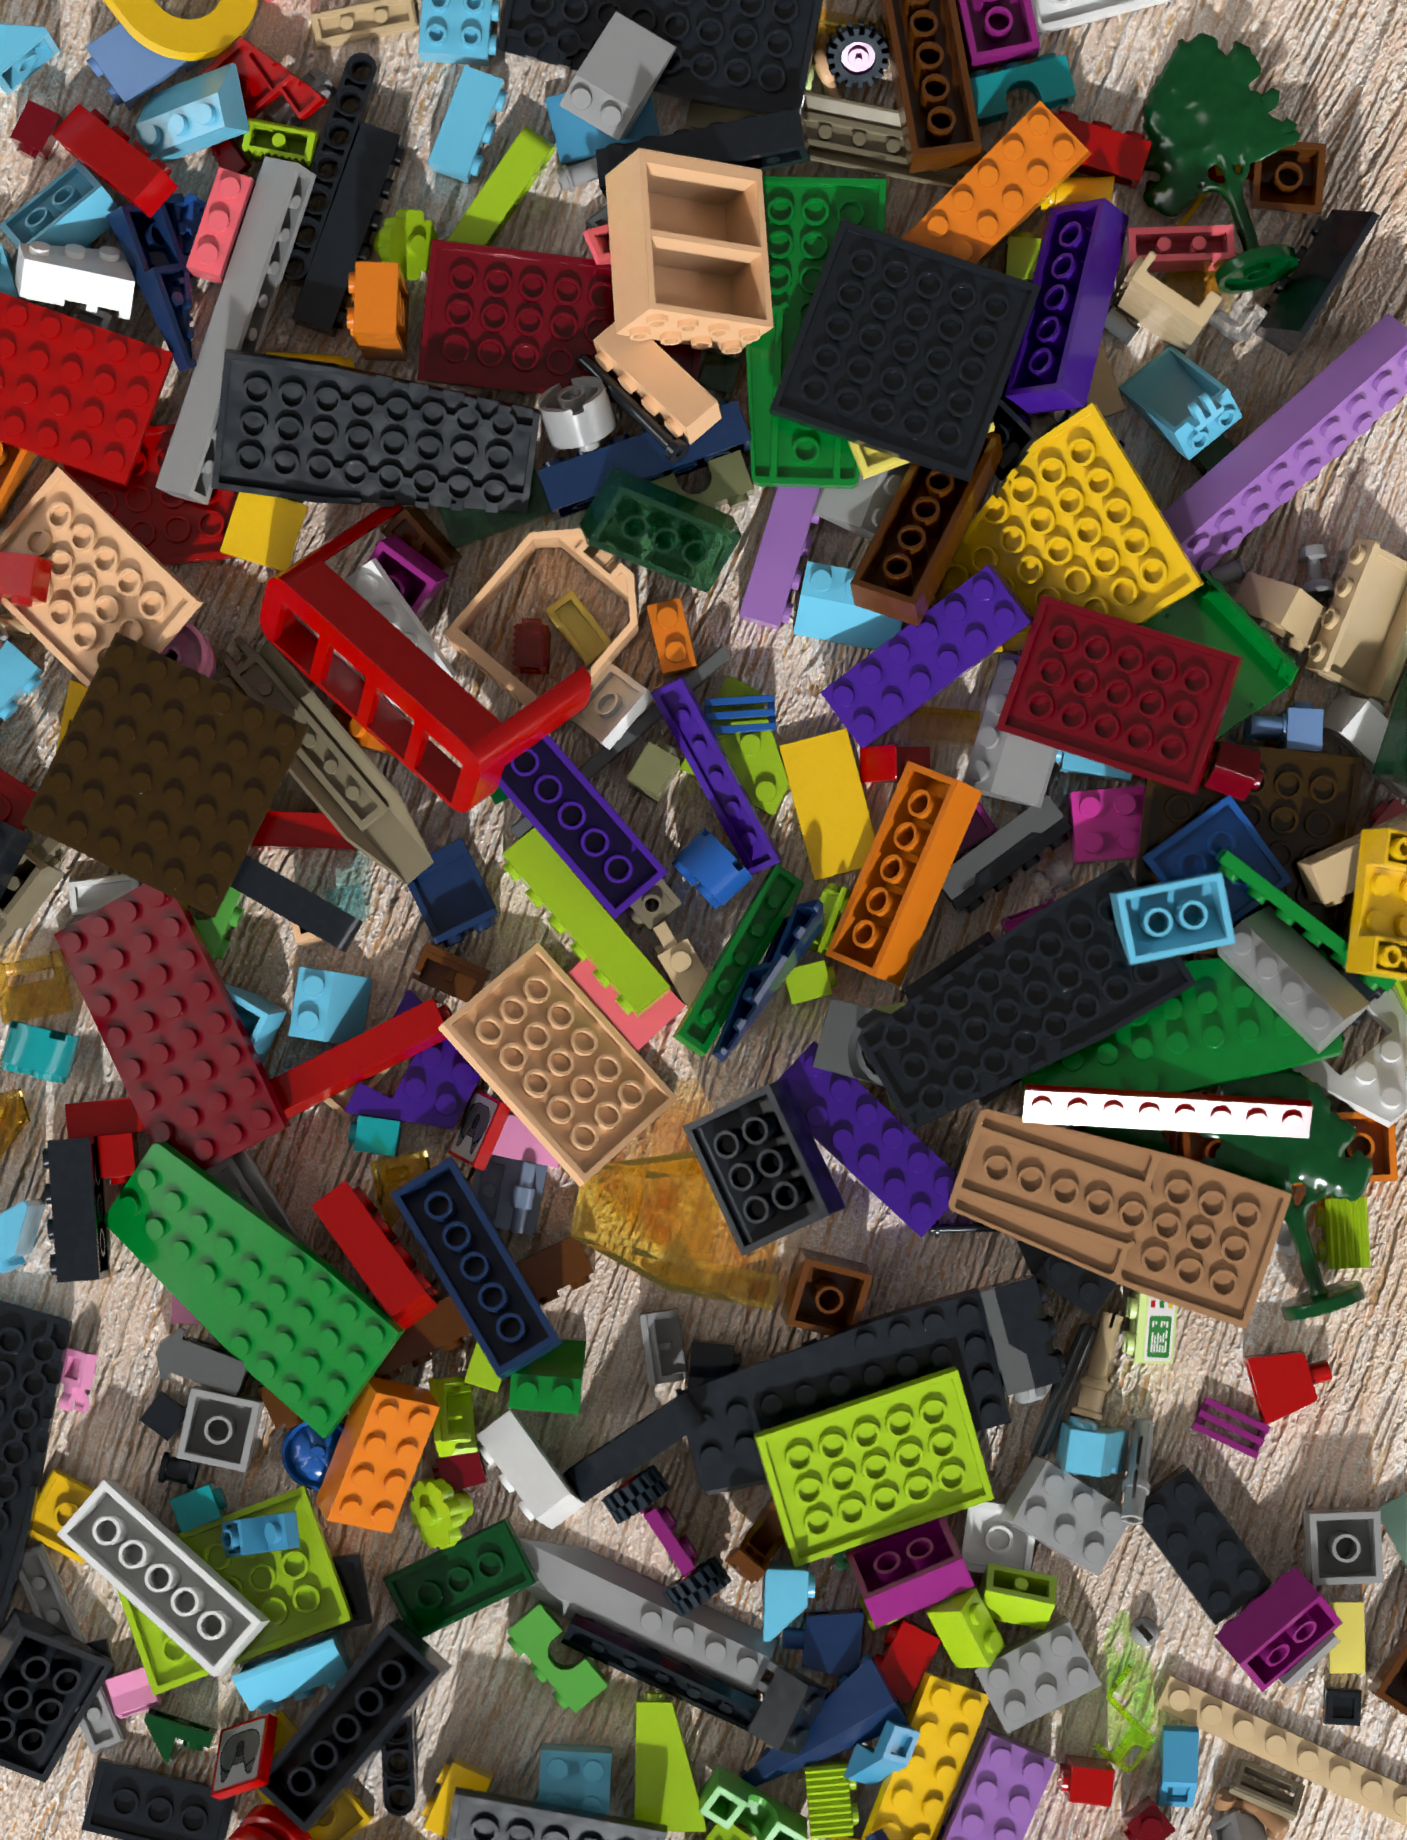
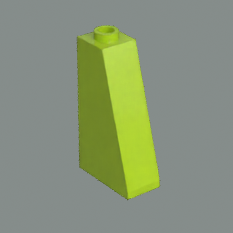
M645 1691L644 1697H637L635 1819L668 1825L667 1832H706V1817L699 1813V1792L673 1698L665 1697V1692Z

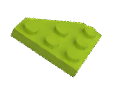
M727 675L716 698L758 696L760 693L758 690ZM750 704L712 707V713L764 709V705ZM767 717L713 720V727L769 723ZM772 731L717 734L719 742L755 808L774 816L789 786V782ZM685 758L680 769L695 776Z

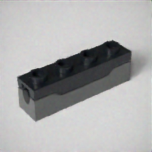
M1047 794L1044 796L1041 808L1029 807L955 862L949 870L941 891L948 901L952 903L951 905L957 913L964 908L968 913H971L986 902L982 895L991 888H994L998 893L1014 881L1010 874L1019 867L1026 872L1042 860L1038 853L1049 846L1054 851L1070 838L1066 832L1073 827Z

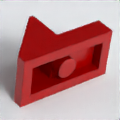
M882 745L860 748L861 783H899L907 761L930 769V747Z

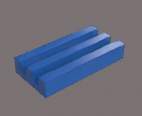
M774 694L704 699L705 716L716 735L777 730ZM768 704V709L712 713V707ZM768 717L769 723L713 727V720Z

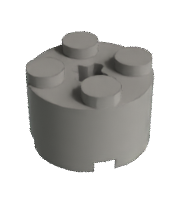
M594 376L576 377L571 379V386L561 388L559 383L546 390L539 397L538 405L553 450L579 448L581 452L592 451L599 447V440L618 428V422L607 389L600 378Z

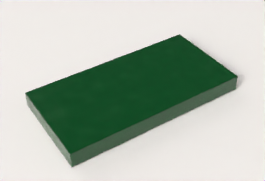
M508 1517L457 1541L455 1546L443 1550L440 1549L382 1578L403 1621L421 1638L539 1581Z

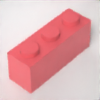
M221 167L218 168L186 264L192 276L220 285L223 284L224 274L229 266L235 248V241L240 233L246 215V208L255 187L252 177Z
M1234 225L1128 228L1124 240L1125 273H1128L1139 256L1146 259L1151 251L1156 253L1157 256L1148 273L1217 271L1219 266L1235 256Z

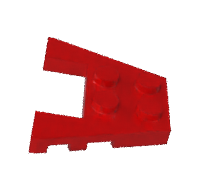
M242 37L197 75L200 76L231 63L236 64L247 119L258 116L282 94L298 118L302 120L308 119L328 101L315 88L248 39ZM233 138L210 146L213 156L217 158L219 167L239 174H244L252 167Z

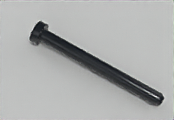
M583 353L578 357V364L590 376L600 378L608 394L665 449L664 457L670 463H677L684 458L689 449L688 444L681 438L675 440L590 355Z

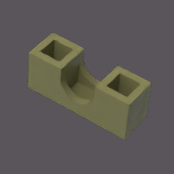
M738 450L707 461L711 483L700 494L684 492L679 487L674 473L642 484V492L655 529L663 527L664 531H669L684 525L683 519L696 515L697 519H703L717 513L716 508L729 503L730 508H734L749 502L748 496L754 495V487L741 451Z
M660 740L656 745L648 741L627 777L629 787L659 804L680 770V759L677 757V750Z

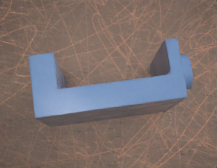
M121 23L85 46L91 56L86 61L95 75L99 78L104 74L111 84L106 90L117 106L124 103L129 111L135 108L133 105L134 101L182 68L187 73L198 66L196 61L171 59L147 49L136 41Z

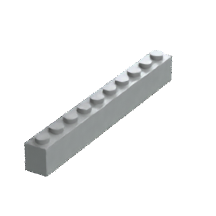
M265 156L261 169L257 174V181L246 208V215L240 233L236 238L235 248L229 266L225 271L224 281L218 299L214 304L207 332L202 341V347L196 362L197 366L192 371L191 381L185 399L181 404L180 414L174 432L170 437L163 465L159 470L155 487L174 497L204 505L209 503L213 491L211 487L225 350L234 349L255 353L259 351L317 176L299 163Z

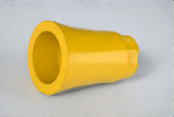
M1069 176L1041 204V210L1049 211L1050 207L1106 198L1112 203L1115 176Z

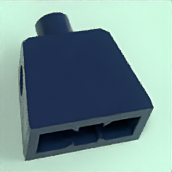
M862 1608L807 1612L804 1629L792 1627L783 1629L782 1648L802 1650L803 1667L843 1677L845 1674L851 1676L860 1666L864 1611Z

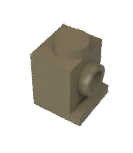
M661 878L630 905L631 910L627 914L639 929L646 926L651 931L653 927L678 909L682 902ZM649 899H656L659 903L658 909L654 912L648 911L645 907V903Z

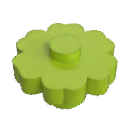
M398 209L395 217H387L384 226L375 235L374 249L381 257L382 262L399 263L405 280H419L421 272H428L431 241L432 239H438L437 233L434 230V223L432 220L424 219V214L421 210Z
M430 1477L418 1481L416 1486L412 1488L414 1500L410 1502V1510L413 1524L419 1528L421 1540L427 1543L431 1549L439 1547L443 1550L455 1546L457 1541L461 1539L459 1527L473 1515L471 1497L465 1491H453V1488L442 1478L434 1480Z

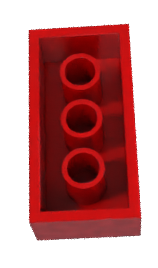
M345 1180L311 1205L388 1315L402 1328L407 1330L439 1306L432 1297L437 1294V1291L419 1269L413 1271L417 1263L399 1241L393 1243L398 1238L379 1213L375 1216L373 1215L378 1209L359 1185L353 1189Z

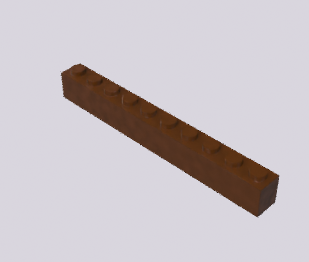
M577 1233L516 1262L541 1306L560 1297L557 1290L567 1285H570L572 1290H575L591 1282L589 1275L595 1272ZM450 1295L437 1301L438 1307L403 1332L374 1373L375 1377L391 1380L401 1374L399 1367L412 1362L415 1368L433 1359L430 1352L442 1346L445 1352H448L465 1343L462 1337L471 1333ZM265 1386L257 1389L276 1428L284 1424L288 1430L303 1422L296 1413Z

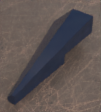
M182 193L171 194L151 218L133 204L120 206L106 215L170 352L174 354L173 359L179 372L197 366L196 360L192 359L191 351L194 327L189 325L188 310L192 307L190 272L186 267L188 255H184L183 246L186 223H182L180 206L184 203Z
M818 899L796 904L791 916L784 918L773 937L762 964L747 968L712 1052V1055L720 1062H724L822 931L824 904Z
M870 1653L861 1659L862 1665L851 1676L845 1674L838 1680L839 1687L824 1699L823 1708L816 1716L809 1731L808 1741L802 1747L799 1754L782 1752L774 1747L772 1749L767 1747L761 1752L762 1759L749 1771L743 1769L740 1772L741 1778L756 1787L855 1747L857 1743L862 1744L881 1736L887 1720L909 1725L902 1704L887 1684L883 1672Z

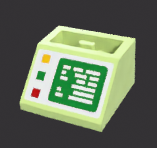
M1132 1289V1296H1126L1124 1311L1125 1317L1130 1318L1129 1331H1123L1122 1352H1126L1127 1359L1134 1363L1173 1364L1178 1306Z

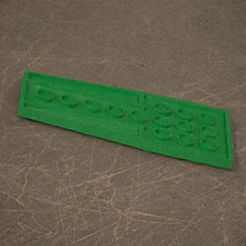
M762 176L773 328L760 336L759 340L746 344L752 481L756 486L853 489L859 483L860 471L847 440L771 415L769 410L841 220L843 219L885 233L887 179Z
M1317 949L1316 951L1327 960L1326 953L1323 950ZM1222 958L1183 961L1197 983L1196 985L1106 1038L1021 1079L1023 1092L1025 1091V1084L1192 1093L1337 1057L1343 1052V1042L1340 1034L1318 1054Z
M165 1141L158 1142L150 1147L104 1217L105 1225L234 1358L243 1361L246 1370L324 1439L333 1433L405 1331L404 1328L391 1319L388 1314L326 1260Z

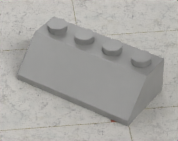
M911 462L864 480L860 473L859 483L853 489L821 488L812 513L866 539H873Z
M1002 652L963 782L982 791L983 796L1041 808L1058 750L995 729L1021 657L1020 655Z
M1268 905L1243 919L1234 927L1233 932L1236 943L1217 947L1218 955L1320 1054L1371 1003L1294 928L1274 914L1275 910Z

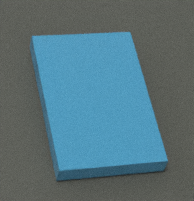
M565 93L545 98L561 166L564 164L569 166L596 157L595 150L606 148L607 145L612 143L626 144L639 141L646 136H661L651 95L628 138L621 141L616 140L559 106Z

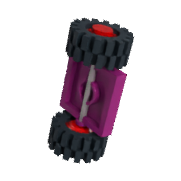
M652 1465L622 1483L618 1488L605 1496L602 1502L617 1524L628 1520L639 1512L640 1514L644 1513V1518L681 1572L682 1576L668 1586L663 1593L677 1614L682 1616L720 1592L721 1589L731 1582V1578L716 1556L707 1559L695 1567L696 1548L686 1534L682 1537L679 1536L675 1530L677 1520L668 1506L665 1505L661 1508L656 1501L669 1491L670 1487L657 1467Z

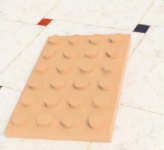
M60 467L54 470L0 536V551L35 555L53 561L46 603L33 601L32 607H24L11 604L10 598H2L1 603L87 688H89L116 632L161 654L203 603L65 469Z
M538 942L438 1028L580 1187L678 1099Z

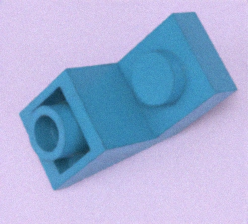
M296 1511L222 1522L223 1532L221 1541L225 1548L226 1558L300 1547Z
M887 1720L876 1748L856 1744L844 1777L864 1784L876 1785L892 1772H898L908 1766L921 1732L910 1726Z
M1163 1725L1158 1746L1161 1774L1156 1792L1157 1806L1193 1807L1198 1785V1727Z

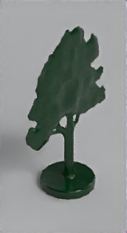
M1200 33L1187 42L1183 39L1178 40L1177 46L1174 48L1171 58L1164 65L1162 73L1156 76L1155 84L1150 89L1147 97V103L1143 106V130L1148 134L1146 140L1152 142L1144 171L1156 172L1161 178L1156 182L1152 180L1146 182L1143 199L1148 207L1153 208L1162 215L1175 217L1180 215L1182 210L1192 201L1194 195L1208 192L1220 194L1230 208L1244 252L1230 258L1219 266L1214 276L1220 292L1240 294L1264 288L1284 279L1299 264L1295 250L1291 246L1286 244L1259 246L1243 196L1242 186L1243 181L1248 176L1251 163L1260 162L1265 157L1275 154L1286 146H1293L1300 139L1301 135L1295 130L1297 127L1296 123L1290 121L1287 117L1282 122L1268 113L1276 109L1280 91L1271 87L1262 95L1258 91H1251L1248 85L1261 74V67L1255 55L1252 54L1250 47L1236 40L1233 42L1232 50L1228 55H1225L1218 48V41L1215 37ZM1239 163L1241 171L1237 174L1235 165ZM1213 165H1219L1222 169L1225 183L1220 184L1211 180L1207 176L1208 169Z
M1292 1068L1221 1085L1220 1095L1312 1101L1309 1138L1199 1132L1203 1139H1220L1221 1146L1216 1150L1215 1158L1203 1157L1201 1163L1290 1193L1291 1186L1294 1183H1303L1307 1186L1306 1195L1300 1205L1296 1206L1293 1196L1291 1197L1284 1221L1290 1230L1309 1291L1298 1294L1282 1303L1281 1311L1284 1320L1294 1321L1317 1317L1359 1302L1365 1297L1362 1282L1353 1280L1325 1285L1307 1229V1212L1314 1203L1328 1195L1337 1199L1355 1201L1362 1196L1373 1173L1371 1159L1366 1157L1360 1150H1356L1350 1158L1346 1157L1344 1153L1346 1147L1356 1137V1127L1342 1120L1337 1113L1330 1112V1100L1322 1093L1319 1084L1311 1082L1309 1077L1304 1076L1300 1072L1293 1071ZM1317 1190H1321V1191H1322V1192H1320V1193H1318V1194L1316 1195V1191H1317Z

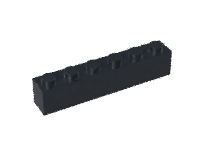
M782 108L775 113L767 115H748L741 120L733 122H714L707 127L699 129H680L673 134L665 136H646L639 141L626 144L612 143L607 145L606 148L595 150L599 187L606 200L605 175L638 148L762 169V171L811 161L806 123L800 108Z
M361 122L292 315L295 324L334 338L337 329H344L347 322V310L345 307L349 296L352 297L348 290L349 272H355L356 261L368 262L372 245L368 244L372 231L377 233L380 229L384 213L380 212L383 200L390 199L395 186V180L391 179L395 167L401 168L406 156L407 148L403 147L404 143L401 135Z

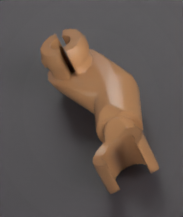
M1223 1787L1218 1791L1213 1806L1215 1809L1229 1811L1234 1808L1240 1810V1813L1254 1815L1267 1827V1836L1271 1840H1283L1289 1830V1822L1285 1817L1227 1793L1229 1787Z

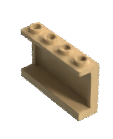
M1151 251L1146 259L1139 256L1128 271V275L1116 295L1121 298L1116 309L1185 355L1223 298L1210 291L1198 308L1148 273L1157 256L1156 253Z
M1356 539L1355 544L1349 550L1348 562L1342 577L1339 578L1335 585V594L1329 609L1322 617V626L1317 639L1309 649V659L1305 668L1366 699L1372 698L1378 702L1389 703L1407 658V561L1380 548V543L1376 540Z

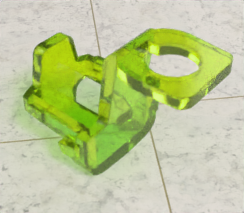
M1131 1663L1126 1666L1113 1683L1106 1697L1108 1702L1132 1727L1113 1752L1099 1741L1093 1746L1101 1755L1124 1772H1130L1135 1769L1159 1739L1157 1733L1141 1720H1137L1114 1695L1135 1667ZM1134 1745L1144 1747V1750L1131 1767L1123 1761Z

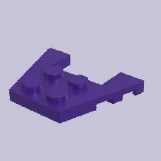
M407 989L393 1018L423 1002L412 991ZM446 1039L413 1057L393 1098H389L359 1082L344 1112L353 1115H364L454 1130L481 1076L450 1041Z

